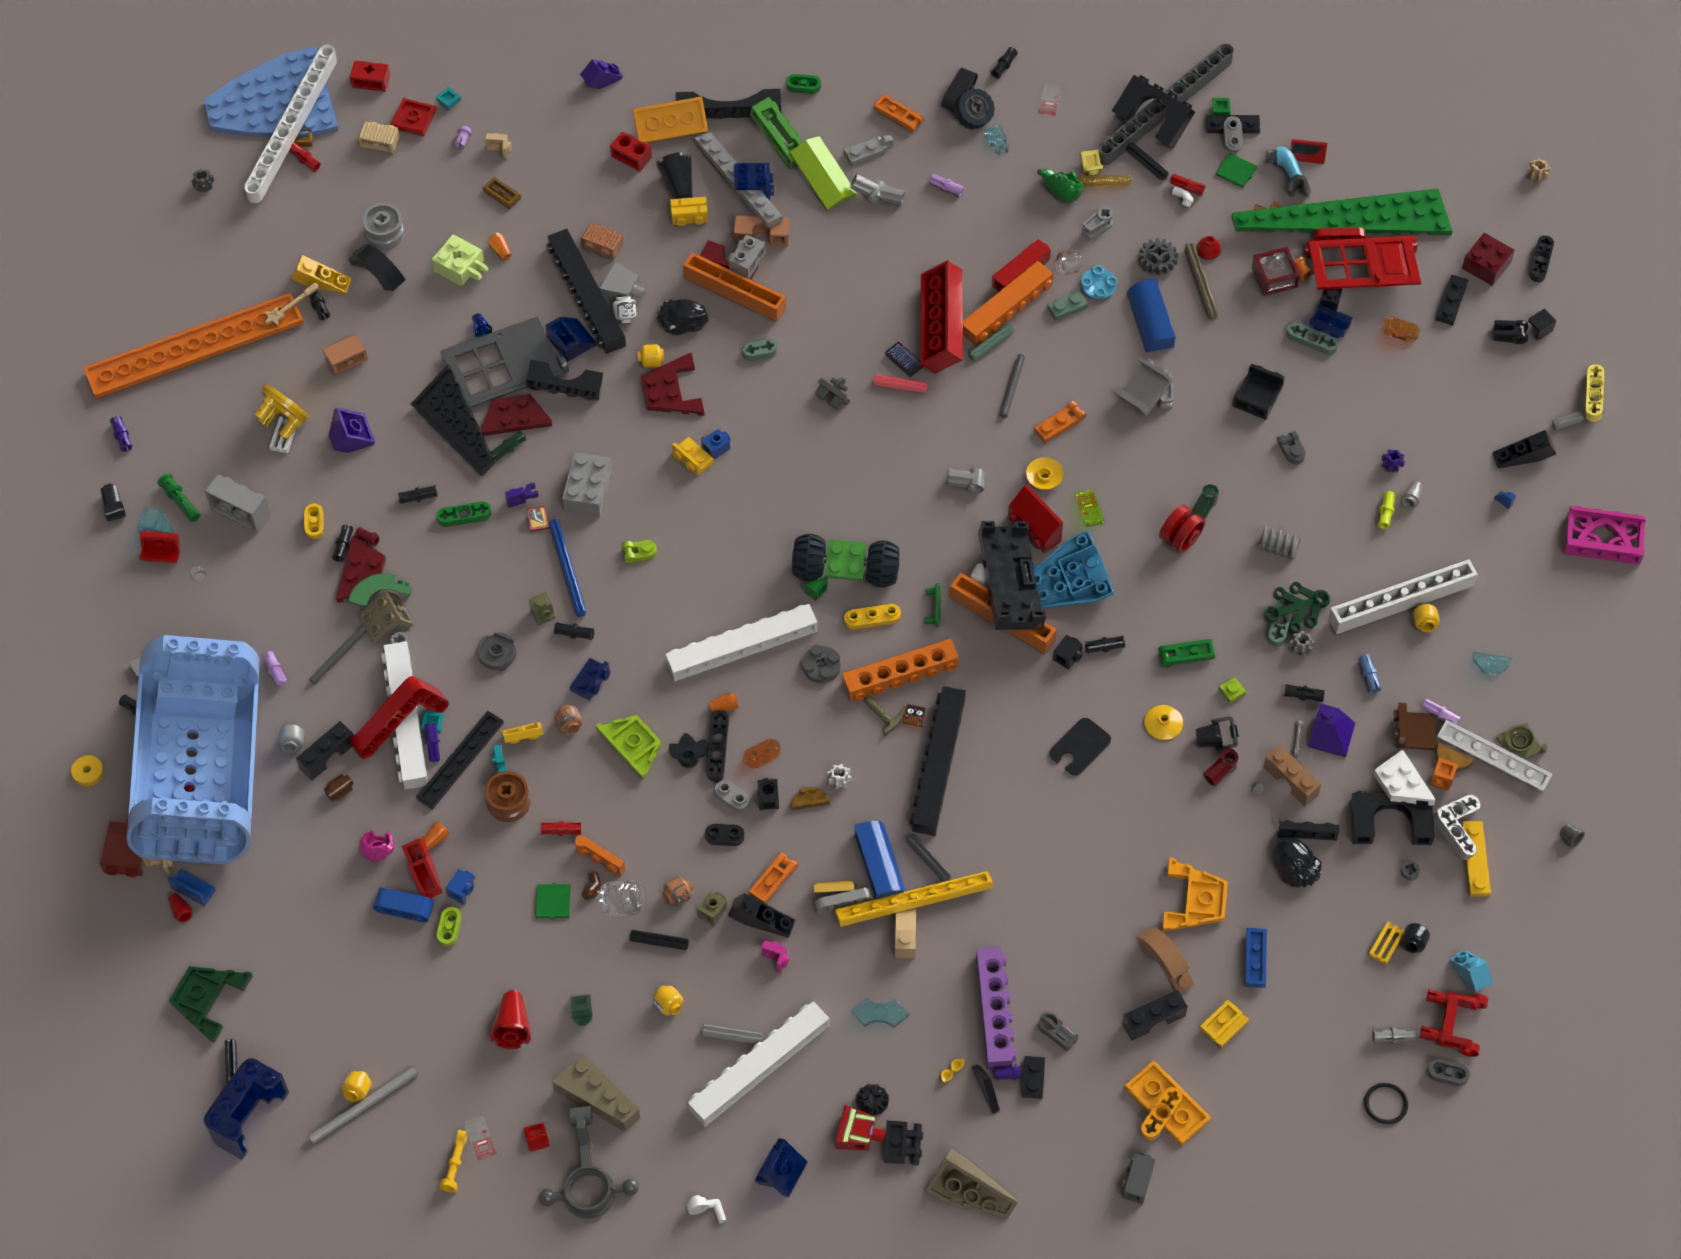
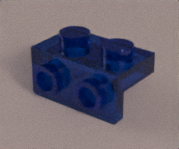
M1320 304L1315 315L1311 317L1309 325H1312L1313 329L1323 332L1324 330L1329 332L1332 337L1343 338L1349 330L1353 317Z

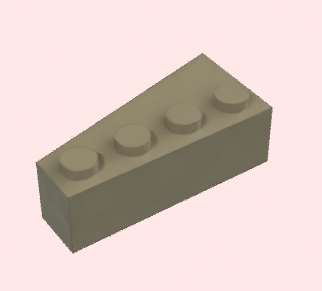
M583 1054L552 1081L555 1092L563 1094L574 1103L577 1102L582 1106H591L592 1113L603 1117L604 1120L625 1132L640 1119L639 1108Z

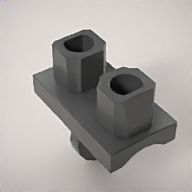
M833 377L830 382L834 385H831L822 378L819 379L818 383L820 386L815 394L822 400H825L829 393L834 396L828 403L837 410L844 403L848 405L850 402L847 395L840 391L846 392L848 389L844 385L846 380L843 377L838 379Z

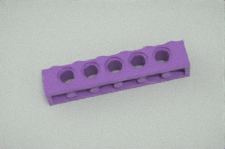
M1001 947L977 949L976 959L987 1070L995 1069V1067H1012L1013 1061H1016V1050L1011 1048V1042H1014V1031L1009 1028V1023H1012V1012L1007 1009V1004H1010V993L1005 990V985H1008V973H1004L1003 966H1006V955L1002 954ZM995 968L997 972L991 973L988 969ZM997 987L999 990L991 991L990 988ZM997 1005L1000 1006L1001 1009L993 1010L991 1007ZM996 1024H1000L1003 1026V1028L995 1029L993 1026ZM998 1043H1002L1005 1045V1047L997 1048L995 1045Z

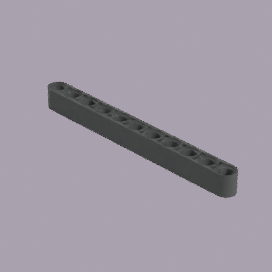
M1230 44L1220 45L1166 89L1164 93L1167 95L1169 92L1173 93L1178 97L1177 101L1181 103L1187 101L1231 65L1234 48ZM1154 99L1105 139L1098 148L1100 163L1102 165L1111 164L1127 151L1126 148L1129 143L1138 142L1161 123L1167 114L1164 102L1160 99Z

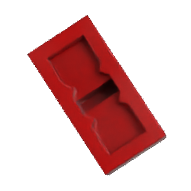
M621 132L610 145L611 157L639 172L652 158L651 147L647 143L641 142L624 132Z

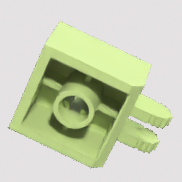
M454 234L432 258L434 272L460 286H463L470 277L477 281L482 278V275L476 269L484 273L489 269L486 264L482 263L484 261L483 251Z

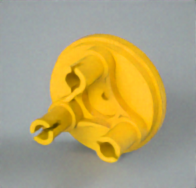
M265 383L261 391L265 396L264 402L254 415L266 427L269 426L277 414L287 417L288 422L278 434L284 439L289 440L296 428H299L305 420L308 421L310 416L288 397Z

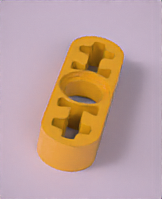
M1170 1087L1166 1089L1141 1127V1135L1144 1139L1149 1141L1157 1139L1182 1101V1093L1178 1088ZM1173 1094H1175L1176 1100H1172L1169 1107L1167 1105L1169 1101V1096H1173ZM1163 1109L1168 1115L1166 1118L1161 1119L1157 1117L1156 1111ZM1153 1122H1156L1154 1132L1147 1133V1128H1150Z

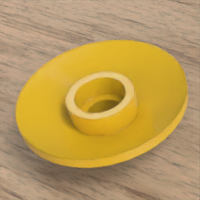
M1037 458L1028 465L1026 470L1028 482L1039 490L1054 489L1063 480L1064 472L1062 466L1051 458Z
M1159 705L1147 712L1144 726L1151 737L1167 741L1174 739L1180 734L1183 728V719L1181 714L1173 707Z

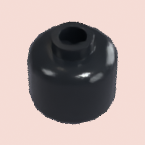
M1411 923L1406 926L1401 936V944L1410 953H1420L1426 948L1430 939V933L1422 924Z

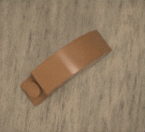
M1151 926L1136 936L1143 953L1154 958L1161 966L1173 991L1179 990L1182 993L1194 985L1188 972L1190 968L1186 960L1166 934L1158 928Z

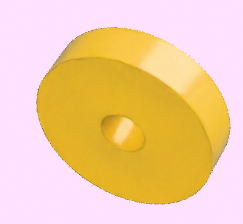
M85 755L73 763L71 774L77 784L89 787L97 784L102 779L104 768L97 757Z

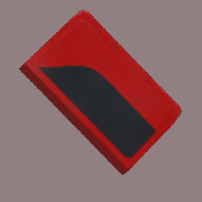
M1292 139L1290 151L1297 161L1324 164L1328 143Z

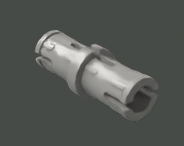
M1396 1027L1386 1030H1372L1373 1043L1391 1042V1044L1401 1041L1414 1042L1415 1030L1414 1028L1396 1029Z

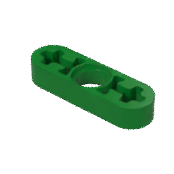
M476 502L441 508L437 512V520L439 525L443 527L486 521L492 515L491 506L487 502ZM481 509H484L485 513L481 514ZM462 511L469 512V515L465 518L459 516Z

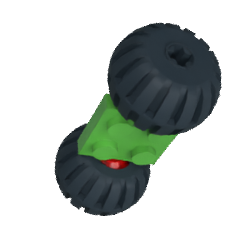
M803 534L798 536L794 542L792 573L797 578L805 581L816 580L823 575L824 564L826 563V578L863 581L864 566H866V580L868 583L879 588L889 587L897 581L900 550L892 542L886 540L877 541L869 546L868 556L865 558L866 542L829 539L827 555H825L826 542L823 538L815 534Z

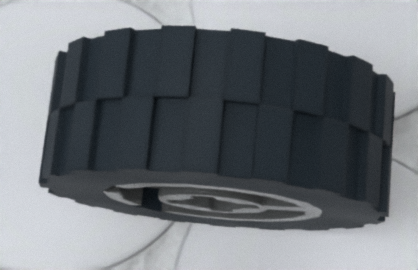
M979 88L966 90L956 99L954 104L956 119L965 128L979 129L990 122L994 116L995 107L991 96Z

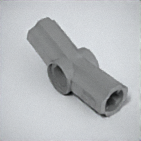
M856 174L850 185L851 189L868 196V200L874 204L887 202L902 205L904 201L905 190L889 187L880 180L871 181Z

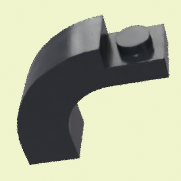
M364 244L361 248L355 250L352 253L353 256L348 259L351 265L361 266L370 271L384 290L394 291L406 280L395 264L381 251L371 245Z

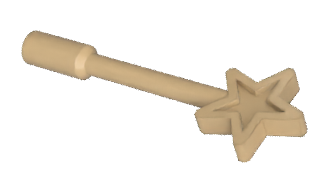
M313 283L300 296L278 311V307H275L273 312L265 311V315L268 317L265 321L266 325L274 323L278 327L279 320L285 318L283 313L306 296L308 297L318 290V284Z

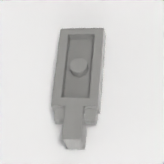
M891 135L883 136L882 138L875 137L845 148L844 153L851 166L883 155L887 148L893 146L894 140Z

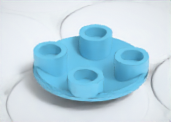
M1096 265L1083 274L1081 287L1089 297L1105 299L1115 292L1117 278L1102 266Z

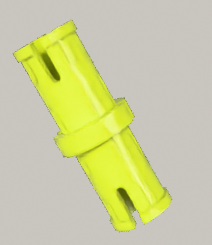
M1391 491L1384 492L1383 503L1379 508L1380 519L1378 526L1381 529L1390 528L1391 517L1394 514L1395 509L1393 505L1396 494Z

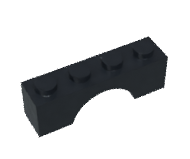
M530 360L526 384L532 390L543 389L553 394L565 393L570 397L581 396L587 400H599L603 373L585 369L579 377L572 380H564L553 374L549 363Z

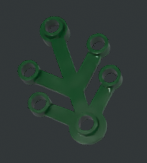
M1293 582L1290 585L1289 591L1291 593L1286 592L1282 587H1277L1273 591V597L1276 600L1284 599L1293 604L1279 609L1275 606H1269L1264 611L1263 616L1267 622L1274 623L1280 616L1297 611L1294 621L1288 627L1289 632L1292 634H1297L1301 630V622L1308 607L1313 606L1311 615L1305 620V626L1313 629L1318 624L1317 618L1321 608L1327 607L1330 603L1328 592L1325 590L1314 592L1303 587L1299 582ZM1277 591L1281 592L1282 596H1279ZM1301 593L1310 599L1303 600L1295 595ZM1309 620H1312L1314 625L1310 624ZM1292 625L1296 626L1297 630H1294Z

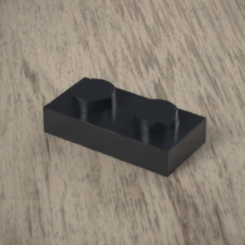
M1025 1056L1023 1098L1043 1099L1045 1057Z

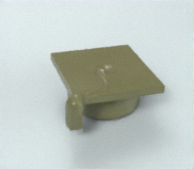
M1528 723L1513 726L1509 730L1496 735L1503 749L1523 759L1538 753L1545 754L1547 751V745L1544 743L1540 746Z

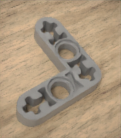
M1467 795L1445 805L1433 815L1435 824L1457 855L1463 860H1469L1477 851L1475 844L1458 822L1473 815L1480 808V801L1474 795ZM1453 807L1457 808L1461 815L1456 814ZM1451 830L1456 831L1459 837L1453 836Z

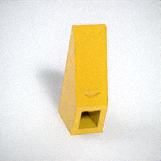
M302 255L296 263L290 279L307 287L317 283L319 289L346 294L352 278Z

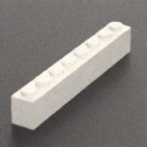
M1470 559L1331 607L1328 620L1337 635L1473 587L1478 574Z
M810 604L799 605L790 611H782L775 616L762 618L758 622L745 624L741 628L727 630L721 635L710 636L701 642L690 643L681 649H673L665 654L666 663L675 682L818 632V622Z
M407 641L384 645L385 652L381 653L383 664H387V669H384L385 681H389V686H386L388 698L405 679L413 676ZM416 706L396 728V737H393L395 749L398 748L399 754H395L397 766L401 765V771H398L399 782H403L405 789L423 787L428 783Z
M814 1001L809 1005L805 1004L796 1016L789 1017L778 1030L774 1029L768 1035V1038L763 1042H758L749 1054L742 1055L734 1066L724 1069L718 1079L711 1080L706 1084L703 1091L693 1094L688 1102L689 1111L706 1127L830 1026V1018Z

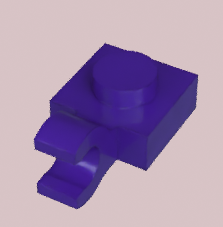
M535 483L527 484L525 489L523 487L513 488L505 492L508 508L527 503V499L537 498L539 496L538 491L531 492L532 489H536Z

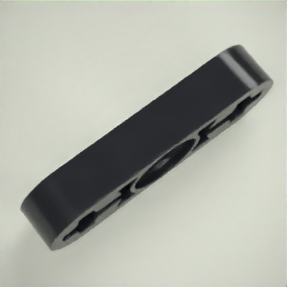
M1541 236L1536 245L1529 273L1531 280L1535 282H1542L1547 274L1554 246V240L1550 236ZM1544 243L1547 244L1546 250H1542ZM1544 256L1546 261H1539L1537 257ZM1538 267L1541 268L1540 275L1536 274Z

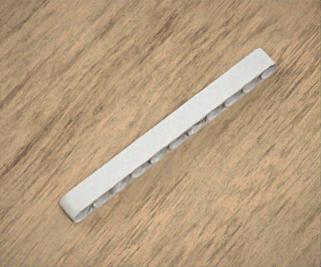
M326 44L319 49L244 186L249 202L259 203L265 196L291 145L337 63L335 49L332 45Z

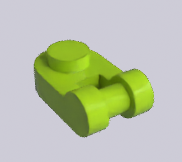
M651 540L626 541L622 543L626 563L650 560L657 554V546Z

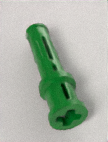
M167 473L161 476L157 484L163 487L167 497L177 503L191 522L197 521L201 516L200 513L197 512L182 493V487L176 484L172 474ZM183 501H184V503L188 506L189 509H187V508L184 506V504L182 503Z

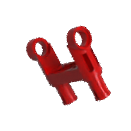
M1428 989L1426 1002L1444 1005L1445 1012L1442 1028L1437 1030L1421 1026L1419 1039L1434 1041L1439 1046L1459 1050L1468 1057H1477L1480 1051L1478 1044L1470 1039L1452 1036L1458 1006L1472 1010L1485 1009L1488 1005V997L1482 994H1471L1469 996L1452 991L1443 993Z

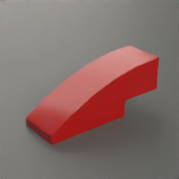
M423 837L401 846L421 896L431 899L442 894L440 881Z

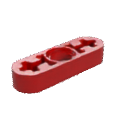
M1359 227L1319 228L1313 233L1314 240L1366 238L1365 229Z

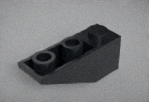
M1546 430L1493 451L1498 468L1539 462L1557 454L1552 439Z
M745 893L734 899L728 915L744 925L789 938L795 923V919Z

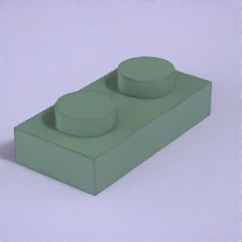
M1079 290L1047 303V308L1055 321L1088 308V303Z

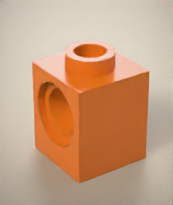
M1439 758L1430 785L1449 791L1458 764Z

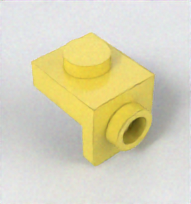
M1099 150L1080 153L1083 174L1088 173L1089 176L1098 175L1103 169V165L1100 163Z

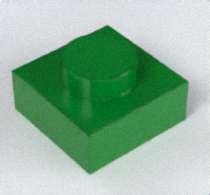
M1212 98V115H1230V98Z

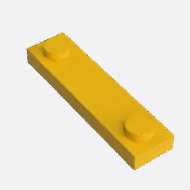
M1463 821L1462 827L1477 849L1476 853L1469 860H1466L1470 897H1490L1491 889L1483 821Z

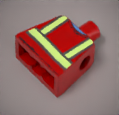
M844 1105L836 1137V1149L868 1151L872 1140L884 1142L886 1130L875 1128L876 1117Z

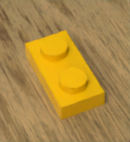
M540 722L502 730L505 743L509 742V744L518 743L526 738L529 740L537 739L540 735H543Z

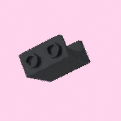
M1251 364L1239 392L1237 391L1234 396L1232 407L1267 420L1283 388L1285 377L1277 372L1264 369L1262 366Z

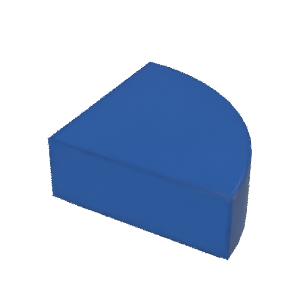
M1500 491L1494 499L1507 509H1510L1513 506L1516 495L1511 492L1504 493Z

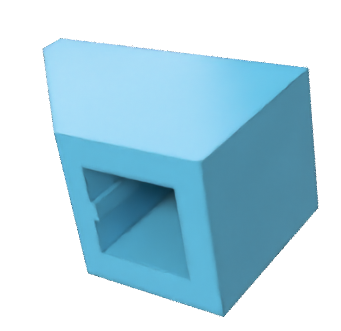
M1466 950L1460 951L1456 956L1450 958L1451 964L1465 985L1477 992L1493 983L1487 962Z

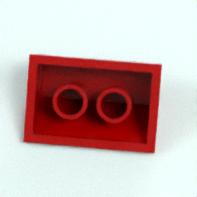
M1027 484L1023 486L1009 505L1008 518L1013 524L1015 521H1028V537L1032 540L1035 548L1046 553L1061 542L1063 521Z

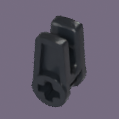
M1524 320L1494 321L1493 341L1525 344L1528 341V322Z

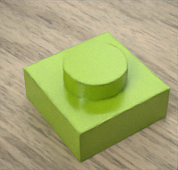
M1236 677L1219 686V691L1229 704L1246 695V690Z

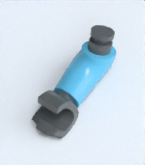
M1277 147V150H1272V152L1266 150V163H1270V161L1277 163L1288 174L1291 180L1289 184L1290 197L1294 196L1297 188H1303L1304 194L1307 197L1310 196V184L1307 178L1302 175L1293 153L1285 147Z

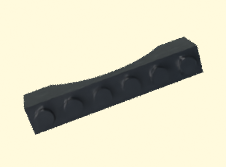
M763 89L753 96L737 101H716L702 97L706 119L751 117L750 111L752 106L770 97L772 102H776L781 113V89ZM693 91L676 92V101L701 97Z

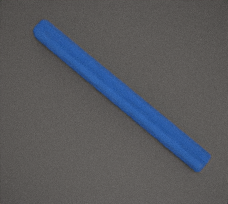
M551 520L549 526L576 616H585V605L559 520Z

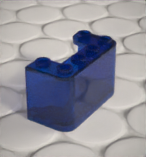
M250 1058L245 1060L204 1116V1123L213 1143L242 1160L248 1152L243 1146L245 1136L241 1134L242 1125L260 1100L267 1104H270L271 1100L276 1098L285 1100L289 1090L283 1075L256 1059Z

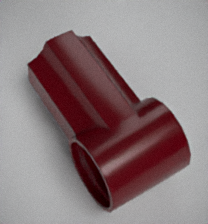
M1233 749L1224 750L1221 757L1203 773L1206 781L1210 785L1216 786L1230 772H1233L1237 768L1238 753ZM1230 758L1234 762L1228 763L1225 759Z

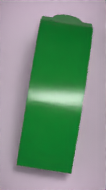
M376 574L362 580L351 592L348 602L366 607L370 597L378 591L391 590L410 596L412 588L408 587L409 583L398 580V583H394L396 576L394 574Z

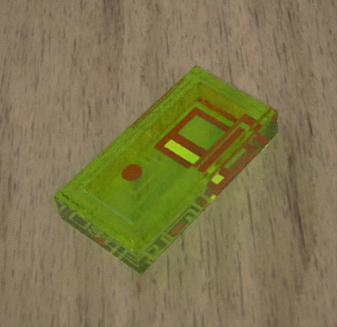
M1094 489L1076 493L1075 497L1085 526L1090 527L1104 524V517Z

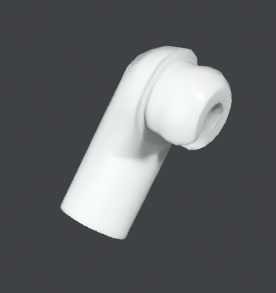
M1174 187L1172 195L1182 198V205L1189 208L1194 200L1191 194L1184 189Z

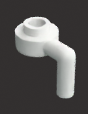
M697 1195L691 1197L686 1204L690 1215L700 1214L708 1208H714L719 1224L727 1221L719 1199L706 1200L705 1197Z

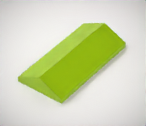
M820 136L805 140L789 152L827 211L857 195L856 191L851 189L850 182Z

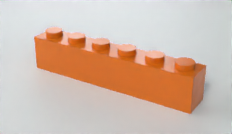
M693 252L683 264L684 278L778 322L786 310V296Z
M1039 261L1034 263L963 321V336L975 346L980 342H984L991 333L997 332L1001 325L1006 321H1010L1017 312L1023 311L1028 303L1032 300L1035 301L1044 290L1050 289L1053 284V273Z
M960 572L950 585L949 597L994 624L988 588ZM1044 623L1043 630L1005 631L1046 654L1056 641L1057 629Z

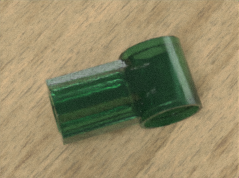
M1208 484L1203 487L1202 493L1192 509V515L1198 514L1206 520L1218 501L1219 490L1215 485Z

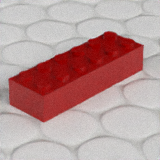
M949 260L921 274L920 365L934 374L963 360L962 269Z

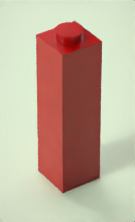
M1037 239L992 275V287L1000 292L1037 261L1042 265L1046 264L1050 260V247Z

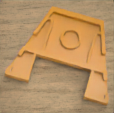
M1169 857L1167 877L1188 879L1185 914L1164 912L1162 931L1166 932L1224 921L1228 881L1205 871L1200 872L1193 869L1191 865H1184L1177 862V859Z

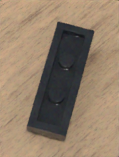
M1259 115L1206 116L1207 133H1224V122L1231 116L1240 119L1242 133H1260ZM1232 122L1230 126L1235 127L1236 124Z
M1451 275L1436 321L1454 325L1469 279Z
M1287 820L1279 822L1277 838L1290 837L1337 841L1339 835V825L1329 822L1314 824L1309 821L1294 823Z

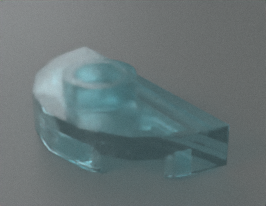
M1473 652V662L1482 672L1490 675H1498L1500 672L1508 669L1512 660L1510 657Z

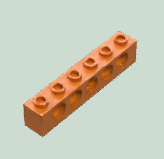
M950 638L842 673V683L850 702L854 700L859 701L872 694L878 695L891 688L897 689L906 683H915L925 677H934L938 673L952 671L959 667V656ZM903 670V671H905V672H904V673H899V672H897V671ZM862 682H868L869 684L863 685V684H861V683H862Z

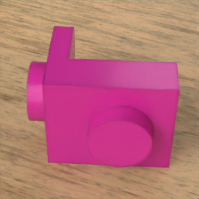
M764 940L762 956L777 960L776 969L777 972L781 973L783 967H787L790 956L787 955V948L775 941L768 942Z

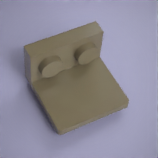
M385 590L358 613L373 643L380 641L396 626L409 629L414 625L399 596Z

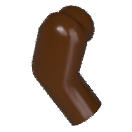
M592 872L588 875L590 885L582 891V896L586 900L595 898L601 891L598 872Z

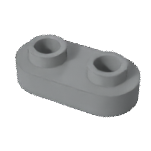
M1231 116L1225 120L1223 125L1224 142L1228 151L1238 152L1243 145L1242 124L1239 118ZM1233 122V123L1236 124V126H1235V127H1231V126H1230V123ZM1231 140H1236L1237 144H1232Z
M722 780L716 784L715 795L720 801L736 812H744L749 808L750 798L739 787L728 780ZM723 787L728 788L726 791L722 790ZM742 798L743 801L738 802L737 799Z

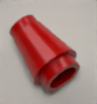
M178 893L170 895L168 901L174 919L181 923L190 920L193 916L192 907Z

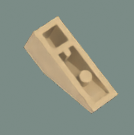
M916 908L896 913L895 958L915 959Z

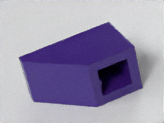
M594 59L589 62L580 74L589 87L597 89L604 88L623 78L620 68L616 64Z

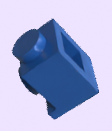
M717 429L707 437L703 436L701 438V448L716 459L730 449V436L726 431L721 432Z
M458 869L446 886L447 896L465 905L466 895H470L474 889L473 880L475 876L469 871L463 872Z

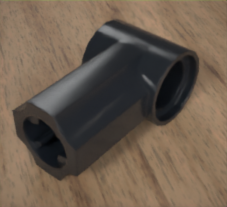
M111 483L104 485L101 488V494L107 521L126 517L117 486Z

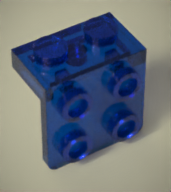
M769 163L734 164L735 189L762 190L763 194L770 201V196H774V185H770L773 184V173H770Z

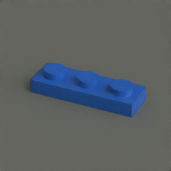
M1246 928L1245 987H1266L1267 929Z

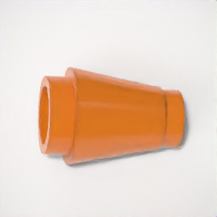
M495 233L489 237V246L502 260L511 257L512 254L503 235Z
M728 692L709 702L712 713L718 710L735 711V708L739 707L735 692L731 694Z
M440 822L433 824L423 838L428 851L446 839L449 831Z

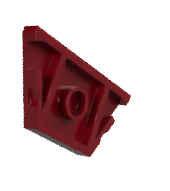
M531 394L493 400L481 432L483 436L549 427L552 426V420Z
M355 536L351 538L336 597L339 603L343 602V599L349 598L353 589L362 580L372 575L383 574L386 562L385 555Z

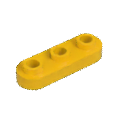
M895 604L851 609L844 615V624L852 630L895 624L901 618V610Z

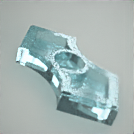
M865 998L851 1010V1013L864 1027L871 1023L882 1022L895 1028L909 1016V1013L896 999L888 1003H875Z

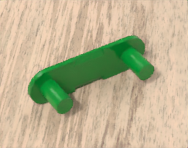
M936 583L935 588L925 589L926 595L935 594L936 597L935 617L925 618V623H936L937 627H940L941 588L939 583Z

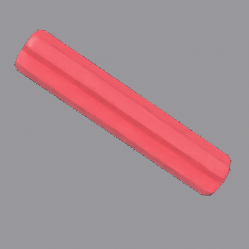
M877 374L873 378V384L877 386L922 393L927 391V383L922 381Z

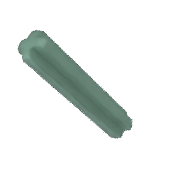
M1007 324L969 352V357L976 361L1012 335L1014 328Z

